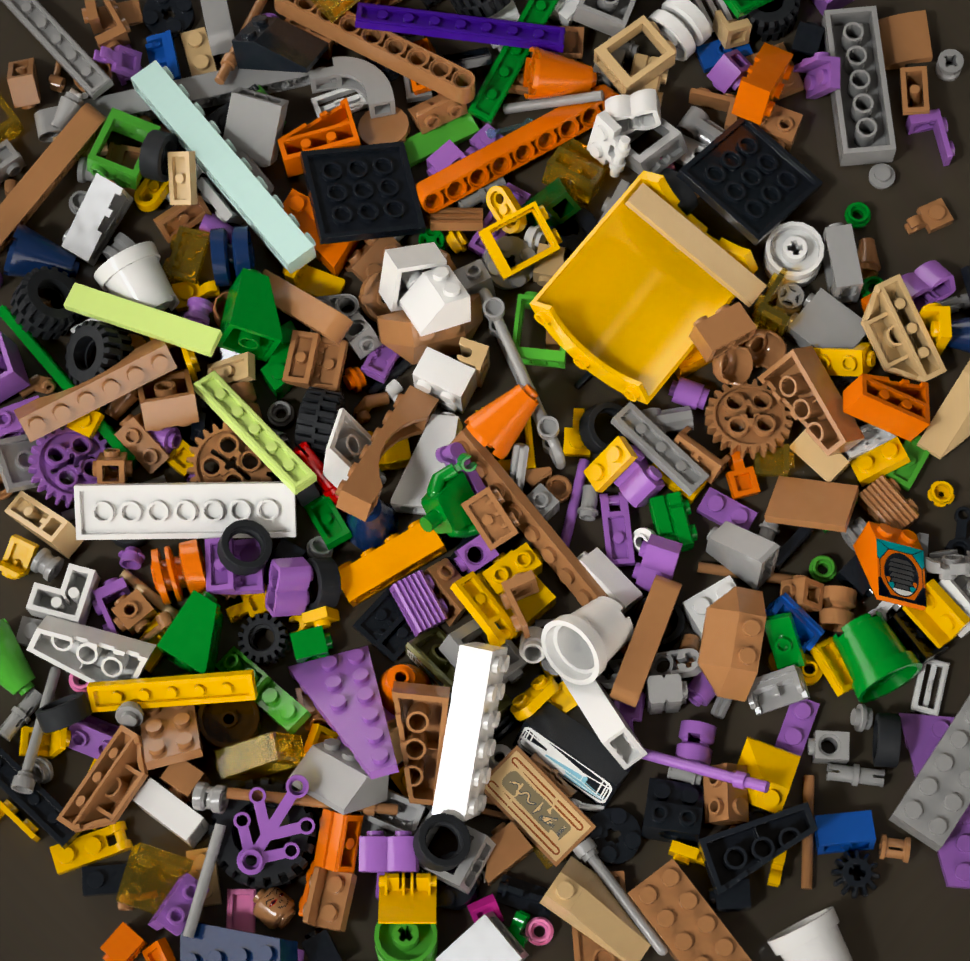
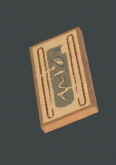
M518 745L491 771L489 783L485 784L484 793L556 867L597 827Z

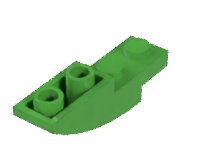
M235 646L215 665L220 672L254 670L258 693L254 702L265 714L291 735L310 718L311 714L307 709L277 685L256 664L246 658Z

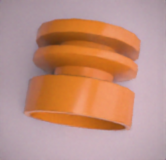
M198 539L179 543V556H174L170 546L164 547L166 559L162 558L159 548L151 550V573L156 591L161 596L164 605L172 604L171 591H174L178 602L183 601V588L187 587L190 594L193 590L200 594L206 591L205 561Z

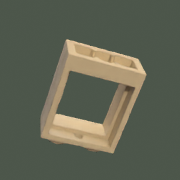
M644 15L594 49V63L621 94L631 95L672 67L676 59L674 44L668 39L665 40L660 34L656 23L652 20L649 21ZM643 32L662 55L630 77L611 53Z

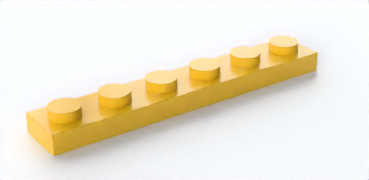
M254 670L89 682L87 686L92 713L116 711L122 703L127 701L136 702L142 709L250 701L256 700L258 696Z

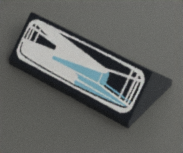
M548 701L524 721L512 744L515 747L518 745L529 757L534 753L538 754L553 770L556 768L559 771V775L571 787L597 805L604 806V809L636 764L634 763L624 770L596 734Z

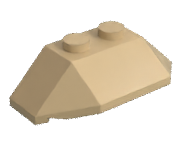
M898 274L875 285L861 320V325L883 370L918 382H926L946 372L947 369L901 275Z

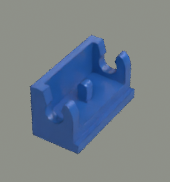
M167 30L164 33L148 36L146 38L148 44H145L149 64L156 60L161 67L167 66L174 76L173 80L182 79L171 31Z
M787 593L775 599L765 609L766 616L792 613L804 653L806 650L810 651L825 632Z
M871 810L815 815L814 820L818 829L814 832L817 855L874 849L876 835Z

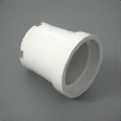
M152 241L138 243L117 253L103 263L94 274V279L102 290L108 291L109 294L161 311H165L168 307L173 311L179 304V299L174 293L159 262L160 254Z
M601 596L573 613L561 615L546 624L541 634V645L551 667L562 678L573 684L588 685L592 683L605 670L607 662L632 638L633 624L630 617L625 618L621 612L623 607L614 599Z
M833 906L796 922L767 941L775 955H780L784 961H853L837 925L840 921Z

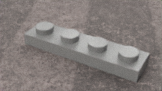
M631 401L610 421L689 497L709 478V475Z

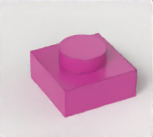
M493 894L467 905L474 923L484 914L491 911L494 912L501 922L504 921Z

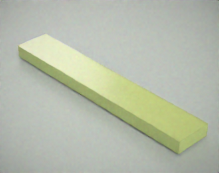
M74 283L63 304L66 310L212 357L222 336V332L219 329L78 283Z
M215 370L193 384L194 391L294 495L317 481V475Z

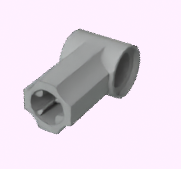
M691 106L676 126V129L682 132L683 135L697 140L706 146L725 131V129L712 122L709 116L696 106Z
M690 406L666 410L648 408L641 411L666 435L681 432L686 426L694 430Z

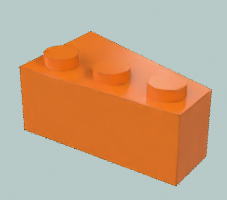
M764 43L754 59V64L749 66L747 77L743 76L740 81L731 113L758 125H761L765 116L770 117L776 104L773 102L774 98L779 99L784 90L785 84L782 83L783 80L789 81L794 70V66L790 65L794 54Z
M347 97L340 101V105L327 112L325 110L320 113L319 118L308 125L304 123L277 139L288 178L303 174L300 160L301 151L361 145Z
M292 189L283 203V210L287 215L292 213L300 224L298 228L304 234L308 232L316 242V246H314L316 258L326 266L332 275L338 277L347 263L348 257L353 253L360 240L320 245L310 198Z
M862 373L843 390V412L911 442L930 425L929 383L910 384L909 380L906 379L896 382L890 381L889 377Z

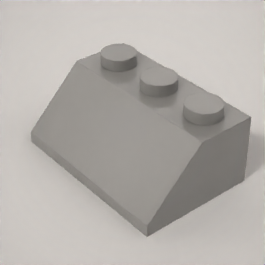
M329 738L324 740V742L312 745L290 775V777L296 774L304 776L309 783L307 794L342 815L387 801L389 775L370 779L356 761L351 750L338 739ZM296 780L292 783L293 786L300 790L303 788L301 781Z

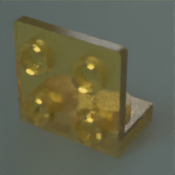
M784 267L779 274L774 272L767 284L768 289L765 295L761 294L751 316L757 329H771L779 334L782 339L786 334L791 317L787 315L784 309L778 306L772 307L777 299L778 291L784 285L788 269Z
M141 842L131 848L116 901L155 914L178 878L191 871L194 860Z

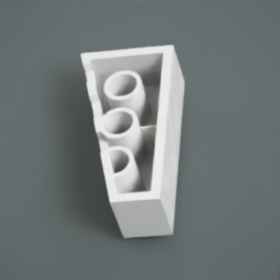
M46 615L37 627L26 650L89 683L139 679L156 644Z

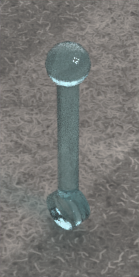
M527 118L523 123L496 130L490 128L487 130L486 135L488 138H494L497 134L517 130L533 120Z

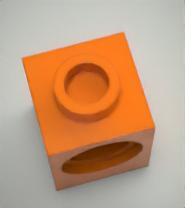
M122 922L100 947L106 953L102 958L105 961H133L148 943L131 927Z

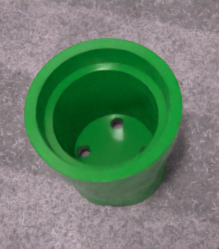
M875 611V617H871L869 613L857 617L841 628L843 634L839 638L837 634L832 638L853 680L852 689L860 703L874 701L892 693L913 679L923 667L916 655L905 648L880 611Z

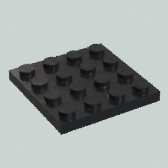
M741 117L684 165L676 175L755 246L812 196L823 183L756 123Z
M404 141L301 151V165L320 245L425 233L426 226Z

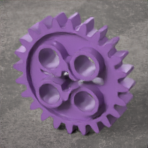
M66 424L64 430L58 428L53 431V434L49 433L44 438L37 439V446L33 445L31 448L33 455H29L28 463L32 465L29 466L28 473L34 474L31 483L40 482L37 492L47 491L46 500L54 496L56 497L55 505L64 500L66 508H69L70 503L74 502L75 484H97V477L86 474L85 470H92L93 461L97 460L100 452L108 449L105 448L108 442L106 439L98 440L99 431L96 432L92 440L67 428ZM80 446L85 449V452H77L74 447ZM56 455L61 460L53 461L48 456ZM60 479H69L72 484L65 485L61 483Z

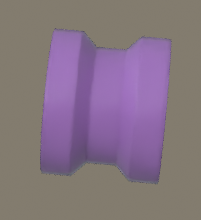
M190 297L187 302L188 311L184 313L183 318L209 326L210 318L208 316L213 311L214 305L207 299Z

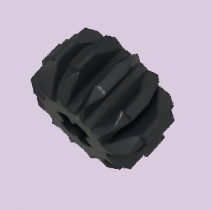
M855 850L852 859L851 855L845 851L842 854L844 861L838 858L834 861V864L840 869H832L831 875L840 878L835 880L833 885L838 887L843 884L844 888L840 892L843 896L848 890H851V898L856 899L859 890L865 898L869 895L867 888L871 890L877 888L876 883L872 880L879 879L880 874L871 872V870L877 868L878 863L873 862L870 865L867 863L871 857L869 853L863 859H860V851ZM854 868H857V873L862 874L857 881L854 880L853 875H849V872Z

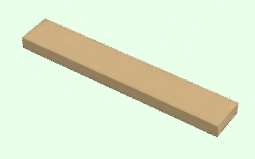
M644 183L638 187L625 203L627 207L748 307L754 303L767 287L765 283Z

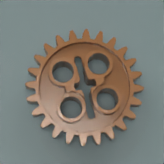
M754 379L752 384H748L746 381L740 386L731 385V388L723 384L721 392L715 390L713 398L708 400L704 424L708 426L707 434L713 435L712 442L717 443L721 441L720 450L729 447L730 455L740 451L741 459L744 458L746 453H750L751 458L755 459V455L758 452L765 458L767 449L774 454L776 447H783L785 439H789L790 430H792L793 425L789 408L782 401L778 402L772 395L773 391L767 389V384L758 386L757 379Z
M224 421L223 429L220 430L215 424H212L213 432L211 434L204 429V439L195 437L198 448H189V451L195 455L186 459V462L194 465L186 469L188 474H195L189 482H226L230 478H237L240 482L272 481L267 474L273 472ZM230 440L234 442L236 448L234 451L227 453L221 449V443ZM215 450L227 462L235 460V467L244 474L249 475L251 479L249 481L246 480L233 468L229 469V471L226 470V463L212 455L211 451ZM245 457H254L258 462L257 466L253 469L245 468L242 464ZM207 462H215L219 465V470L215 474H208L204 470V465Z

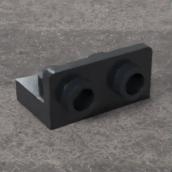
M904 610L893 615L887 621L908 651H912L922 665L944 654L949 648L947 645L937 648Z

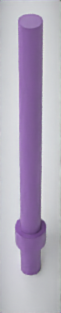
M646 748L644 749L648 754L641 758L728 782L733 787L742 790L750 788L767 793L770 787V782L750 777V774L738 770L731 772Z

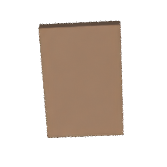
M779 476L764 515L765 522L846 533L859 495V486Z

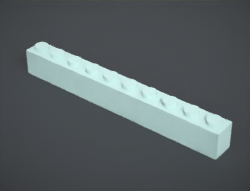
M155 60L131 77L133 87L138 95L165 127L177 136L179 143L186 151H195V160L198 166L290 274L317 257L314 248L316 242L308 232L304 234L298 228L300 224L292 213L287 215L283 210L284 205L275 194L271 196L267 191L268 186L260 176L255 177L252 174V167L244 157L240 159L235 154L237 152L236 148L229 139L224 140L219 135L221 131L214 121L208 122L206 120L202 107L197 102L193 104L189 100L190 95L182 84L177 85L173 81L174 76L167 66L161 67Z

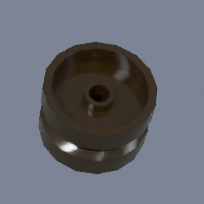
M254 700L200 705L197 717L199 730L208 747L218 754L227 756L243 754L251 749L259 739L262 724L258 707ZM229 720L230 722H233V723H232V724H226L225 721Z

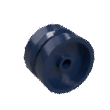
M249 226L234 227L232 231V244H230L229 234L225 228L210 230V250L215 284L217 287L231 286L233 282V269H235L236 278L243 268L255 269V253Z

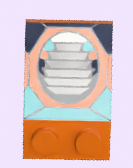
M868 521L854 543L853 548L876 599L924 611L927 607L924 551L917 535L908 529L901 530L885 523L878 524Z

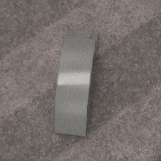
M200 0L212 56L229 53L235 34L228 1Z
M347 56L332 57L333 66L319 67L308 71L312 94L341 88L351 89L360 93L365 98L371 119L396 114L394 94L389 80L380 69L365 60Z

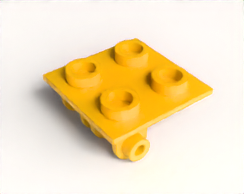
M385 872V875H379L378 924H436L437 875H431V872L416 873V878H414V872H411V878H405V872H402V878H399V873Z

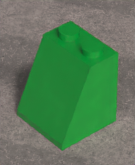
M243 268L228 291L219 329L222 332V336L217 347L239 354L250 352L255 354V359L264 362L268 361L283 337L269 276L263 275L255 269Z
M193 590L157 644V647L166 659L185 671L190 672V674L215 673L216 669L215 665L217 663L224 616L220 610L221 606L216 603L217 599L206 591L200 594Z

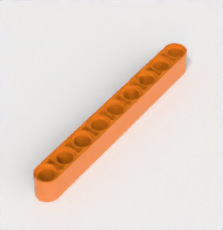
M606 84L598 85L591 89L590 92L603 90V101L558 107L418 182L415 187L420 206L428 213L438 212L593 128L596 115L605 110V100L620 94Z

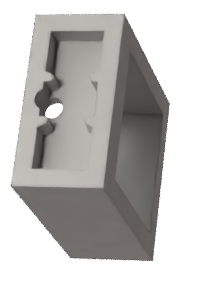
M662 117L661 125L654 128V130L663 137L640 155L633 149H630L629 155L625 157V165L638 175L643 170L658 174L688 152L682 132ZM635 130L626 136L630 138L631 143L648 130Z
M833 223L825 227L822 237L824 243L822 263L828 293L842 304L857 303L864 283L852 224Z
M473 619L448 634L438 649L456 669L459 646L461 644L469 643L478 636H481L487 644L489 642L486 633ZM506 639L501 647L508 648L507 655L510 656V663L507 672H504L502 683L505 684L509 681L513 684L524 675L522 669L528 662L520 656L519 649L511 640Z
M432 808L428 815L422 819L420 825L432 816ZM466 825L470 838L473 840L469 853L459 864L454 875L446 871L430 870L422 865L420 861L419 870L424 873L431 872V875H437L438 880L469 894L496 844L487 835ZM440 826L432 828L426 835L425 842L427 848Z

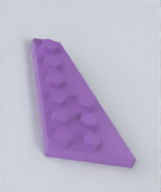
M368 646L288 666L292 678L296 679L302 691L310 697L315 708L332 730L337 732L343 744L351 750L356 761L370 779L399 772Z
M898 713L901 717L904 741L912 761L915 778L954 717ZM970 804L944 845L937 851L946 887L970 889Z

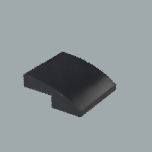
M389 586L352 627L394 663L406 650L405 645L416 637L411 631L398 604L395 602L389 590L391 586Z

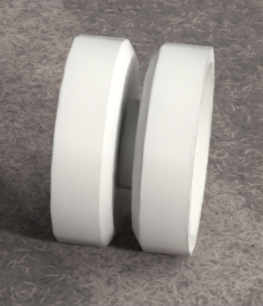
M666 0L662 3L661 9H657L647 18L649 21L652 20L656 23L660 34L665 40L668 39L674 44L676 60L678 61L687 60L695 52L696 46L702 45L712 34L710 23L705 15L690 0Z
M790 221L776 227L766 241L763 254V268L767 277L780 287L793 283L802 288L815 280L824 257V243L821 235L812 226L803 222Z

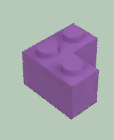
M0 331L1 403L30 386V382L17 344Z

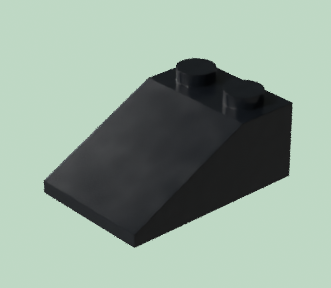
M266 15L254 16L232 40L238 69L307 73L329 49V43L278 17H267Z

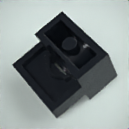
M650 778L641 838L669 843L675 840L697 847L703 814L704 786Z

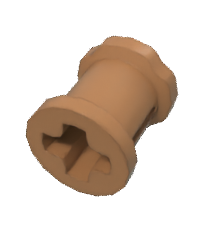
M881 834L879 859L884 860L885 857L902 859L903 863H908L911 838L906 837L903 840L889 838L886 834ZM889 847H896V848H901V849H900V850H895V849H889Z

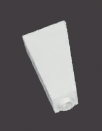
M450 412L431 415L392 495L390 504L395 512L426 515L421 499L427 493L432 475L446 467L444 463L436 459L435 453L438 448L448 446L461 432L463 425L459 416Z
M561 677L602 744L624 770L648 754L597 678L588 685H577Z

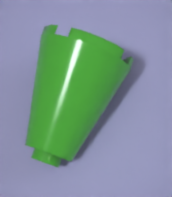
M5 618L0 619V685L12 695L19 693L23 696L35 686L32 681L36 677L9 623Z

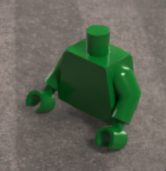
M460 454L455 465L451 463L432 475L427 493L421 499L426 515L420 519V525L425 531L431 532L434 530L437 534L447 533L449 537L468 538L479 534L461 506L463 502L475 495L464 472L461 471L463 469L466 472H472L476 469V462H471L464 466V462L472 457L470 454Z

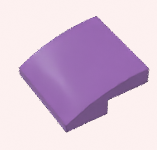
M220 538L205 539L206 592L227 595L265 593L264 567L255 574L247 576L236 575L227 570L219 560L217 547ZM231 538L229 541L230 552L241 561L252 562L260 555L261 548L255 538L233 540Z

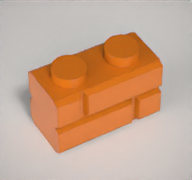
M323 808L322 816L319 820L320 828L317 844L314 849L315 858L313 865L333 872H354L364 815L353 812L342 815L334 809Z

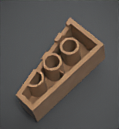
M812 346L792 349L757 377L763 385L767 384L773 391L772 395L778 402L782 401L789 408V414L806 427V433L827 456L847 452L865 438L853 416L843 412V399Z
M394 681L392 698L396 712L395 717L400 737L409 803L433 806L448 718L451 687Z

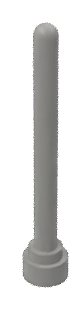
M57 666L51 667L39 708L53 701L61 673L60 668ZM37 717L22 770L18 771L17 775H14L11 784L12 790L22 794H32L36 783L32 772L44 734Z
M589 837L573 849L578 859H583L585 863L589 862L655 951L661 956L666 955L668 952L667 946L597 854L599 852L593 839Z

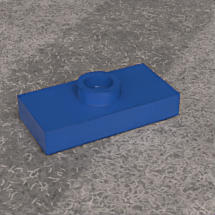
M719 40L698 46L695 50L704 73L710 72L724 53L738 49L744 57L753 54L749 43L725 50Z

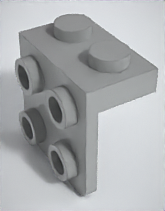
M239 153L237 156L240 159L244 157L252 167V174L255 177L260 176L268 186L267 191L271 194L274 190L273 184L247 153ZM201 177L197 181L201 197L207 203L213 205L217 210L215 214L221 221L239 225L245 221L209 178Z

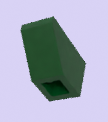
M559 177L521 206L523 208L536 201L538 206L543 205L550 218L546 220L549 227L561 225L581 210L574 194ZM532 212L526 215L530 226L538 225Z

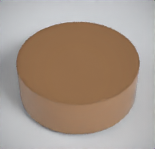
M554 475L546 481L545 487L560 503H564L570 498L572 485L567 477Z

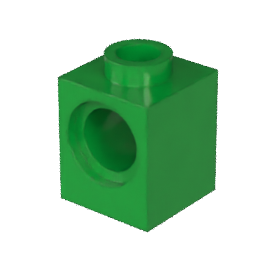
M322 625L290 633L297 664L330 656L329 649L334 648L330 632L325 633Z

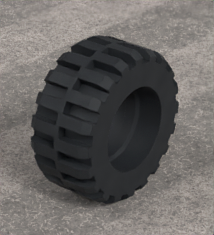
M261 777V781L249 779L241 787H238V785L232 787L241 789L262 787L265 791L287 792L286 782L279 779L271 781L270 778ZM292 786V789L294 791H299L294 786ZM229 799L223 814L212 812L211 818L213 821L212 825H209L208 830L210 837L212 836L215 823L226 826L216 861L227 875L237 883L256 890L260 888L268 890L271 887L280 885L285 887L291 884V880L295 877L300 878L305 873L304 869L307 865L311 866L319 834L317 817L312 807L292 805L285 816L289 824L299 822L303 817H310L315 823V829L311 834L304 835L300 833L290 837V841L297 843L300 848L298 857L292 860L284 858L267 862L263 870L255 875H247L238 868L237 856L242 848L238 840V828L233 822L235 814L240 811H245L248 814L254 812V804L251 801ZM265 803L266 808H271L275 810L279 805L275 803ZM239 815L236 819L237 823L241 825L246 816ZM308 820L301 823V829L304 831H309L312 828V823ZM289 845L285 852L287 855L293 856L296 854L297 849L295 846ZM249 856L246 857L248 865L256 864L257 859Z

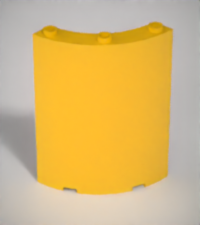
M643 170L529 304L535 313V320L543 325L554 340L573 358V362L577 367L589 371L602 382L624 394L630 401L636 402L637 400L648 405L695 347L689 337L694 327L693 323L702 316L706 315L709 318L714 315L720 307L730 304L736 296L625 205L627 200L644 183L751 273L754 274L758 270V266L751 250L738 246L724 238L718 241L706 233L708 228L692 214L686 215L678 207L680 201L671 190L664 175Z

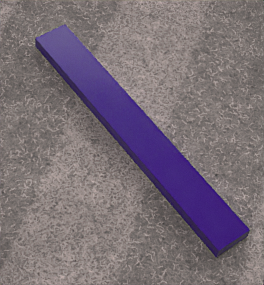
M358 2L355 28L527 49L533 46L563 53L565 27Z

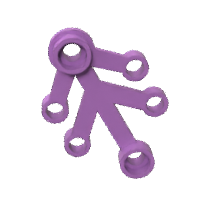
M296 774L289 777L286 782L287 792L270 820L265 805V790L262 787H254L250 790L249 799L254 804L260 830V836L255 844H253L248 827L251 822L250 815L245 811H240L235 814L233 819L234 825L238 828L243 848L237 856L238 868L243 873L255 875L263 870L267 862L284 858L292 860L298 857L300 848L293 841L285 843L283 848L264 850L271 840L300 833L308 835L314 831L315 823L310 817H303L299 822L280 826L296 798L305 796L309 790V783L304 776ZM296 780L301 781L303 784V788L300 791L292 789V783ZM255 790H260L263 793V798L260 801H255L252 798V793ZM239 815L247 817L248 822L246 825L241 826L237 823L236 819ZM305 820L312 823V828L309 831L301 829V823ZM289 845H293L297 849L296 854L293 856H289L285 852ZM254 855L257 858L256 864L248 865L246 857Z

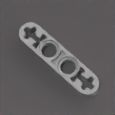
M693 648L657 653L648 677L662 675L664 678L667 674L678 673L681 678L696 676L702 672L698 665L699 652ZM693 657L695 661L692 662V667L688 668L686 663H689V658ZM624 658L609 660L605 670L597 677L605 688L612 689ZM661 661H669L670 667L666 672H657V665ZM609 670H613L615 674H612L611 679L607 680L605 676L609 675Z

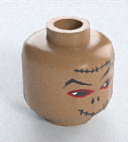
M277 886L271 887L268 890L262 888L253 899V902L256 903L253 909L254 916L270 929L284 928L296 913L293 909L295 905L294 900Z

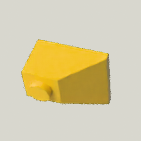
M747 736L738 764L747 765V773L750 774V777L770 782L767 793L748 788V802L772 813L782 811L801 756Z

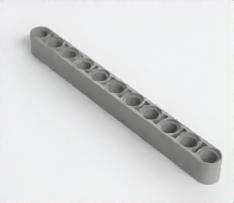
M238 66L233 71H230L223 85L217 84L214 80L219 70L173 80L177 85L182 84L190 95L189 100L193 104L197 102L202 109L227 103L231 98L232 91L238 87L249 89L254 84L258 88V85H261L267 94L310 85L308 72L238 69ZM135 89L100 96L95 100L92 98L83 100L84 104L90 103L106 117H108L113 107L138 118L145 115L150 120L158 119ZM58 106L45 108L34 114L38 139L41 142H53V137L58 136L61 132L51 125Z

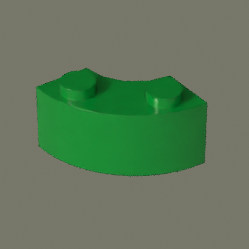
M291 320L280 326L283 335L282 341L271 355L268 363L260 369L264 381L278 401L294 386L282 381L292 332L296 330Z

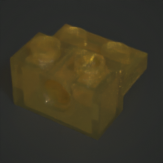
M572 138L562 146H559L548 160L542 183L548 186L559 177L574 194L576 200L588 206L610 171L609 163L603 166L596 158L591 156L585 144Z

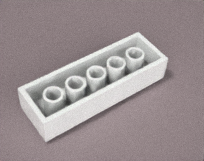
M471 642L459 646L432 815L446 813L454 815L465 822L480 815L485 809L487 797L484 795L485 784L489 783L491 777V767H488L490 756H493L496 747V740L493 739L494 729L498 727L501 717L498 705L499 700L503 699L505 693V684L502 683L504 672H507L510 663V656L507 655L508 648L480 642Z

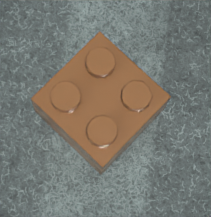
M188 368L171 371L137 388L145 431H161L168 427H184L199 422L195 393Z

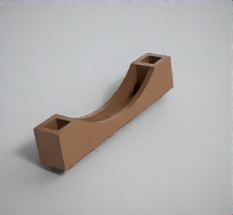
M153 339L134 349L120 362L92 379L67 390L37 398L15 409L14 412L31 443L173 371L177 366L166 344L163 341Z
M411 385L405 394L400 393L393 405L395 409L387 411L382 422L383 427L375 429L371 438V445L366 444L359 456L361 460L359 463L354 462L350 467L347 475L349 477L348 480L342 479L335 493L339 496L336 508L366 522L378 503L383 487L379 474L380 459L388 449L398 442L423 434L431 415L435 413L439 399Z

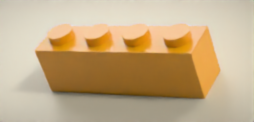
M420 519L412 522L408 526V530L402 534L395 533L384 540L385 544L376 549L372 547L365 550L360 555L361 558L355 562L348 561L339 566L341 589L352 607L357 606L447 552L438 534L434 530L431 532L425 531L420 525Z

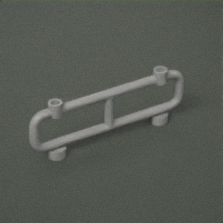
M482 288L479 295L484 316L489 321L490 334L496 337L517 385L525 386L529 384L536 391L503 319L505 314L503 301L498 297H493L488 288ZM538 396L536 399L539 401V404L533 412L532 418L536 424L537 432L542 438L544 452L550 455L555 467L561 470L566 466V459L557 438L559 423L554 417L547 416Z

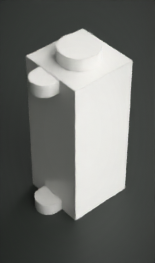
M598 547L590 553L584 551L577 557L609 598L614 599L623 607L621 610L623 615L633 609L635 604L643 598V593Z

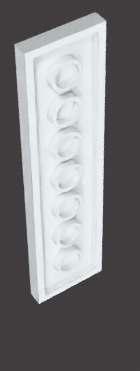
M282 481L74 485L76 540L221 538L226 527L235 521L243 519L261 524L269 532L271 538L297 536L296 495ZM240 533V534L234 535L232 538H253V537L250 536V535H248V534H241V533Z

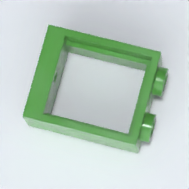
M112 107L87 157V171L91 172L94 176L98 173L123 188L129 187L136 190L142 178L139 169V158L132 170L102 158L100 154L111 131L143 143L151 130L161 131V127Z
M528 291L525 294H518L512 339L524 365L565 369L567 352L561 346L559 351L521 347L525 309H532L529 303L538 293Z

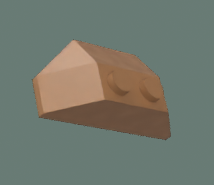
M479 293L470 295V322L425 336H420L404 310L376 316L380 342L412 365L418 364L427 346L447 356L461 354L459 346L461 337L471 340L483 320Z
M735 586L706 608L698 665L714 689L713 691L717 697L745 702L758 673L766 623L763 591Z
M121 724L56 820L75 833L116 824L148 777L141 736Z

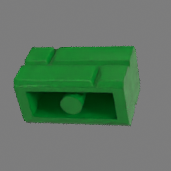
M680 491L650 498L648 506L657 536L682 543L681 552L692 550L694 548V541L698 540L695 524H689L687 515L691 514V508L688 498L683 499Z

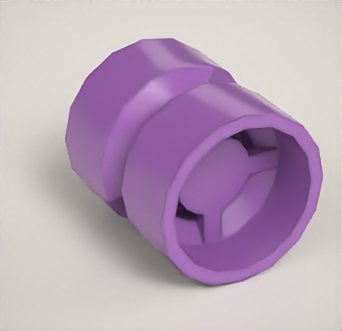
M682 720L678 736L682 742L677 744L675 756L710 766L713 751L709 748V745L714 744L717 727L701 721Z

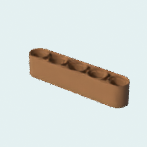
M266 269L262 271L261 274L269 276L276 309L335 344H340L354 323L351 319Z
M656 574L609 698L636 708L679 596L682 583Z

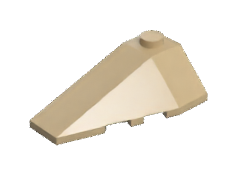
M970 360L916 445L923 450H927L938 459H942L970 436Z
M571 856L540 901V904L620 960L641 961L651 946L596 873Z

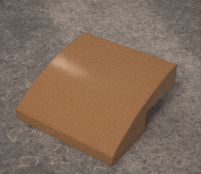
M926 10L897 14L878 20L885 70L900 69L905 67V64L932 61L933 54Z
M293 330L282 381L306 389L312 386L339 392L349 346L348 341L342 340L337 345L329 339L321 337L319 333Z

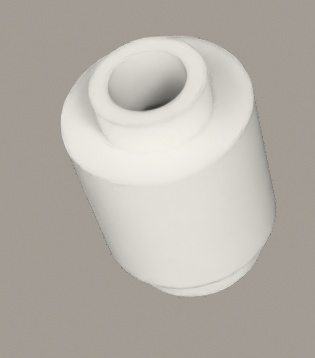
M531 626L528 627L531 637L525 639L523 633L521 634L519 653L526 662L535 664L545 658L541 645L543 629Z

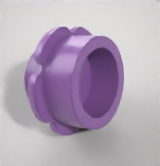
M128 546L125 548V551L121 550L118 553L120 557L119 564L125 569L138 570L145 560V555L137 547Z

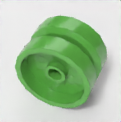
M377 922L374 942L378 961H435L437 958L438 932L435 924H378Z

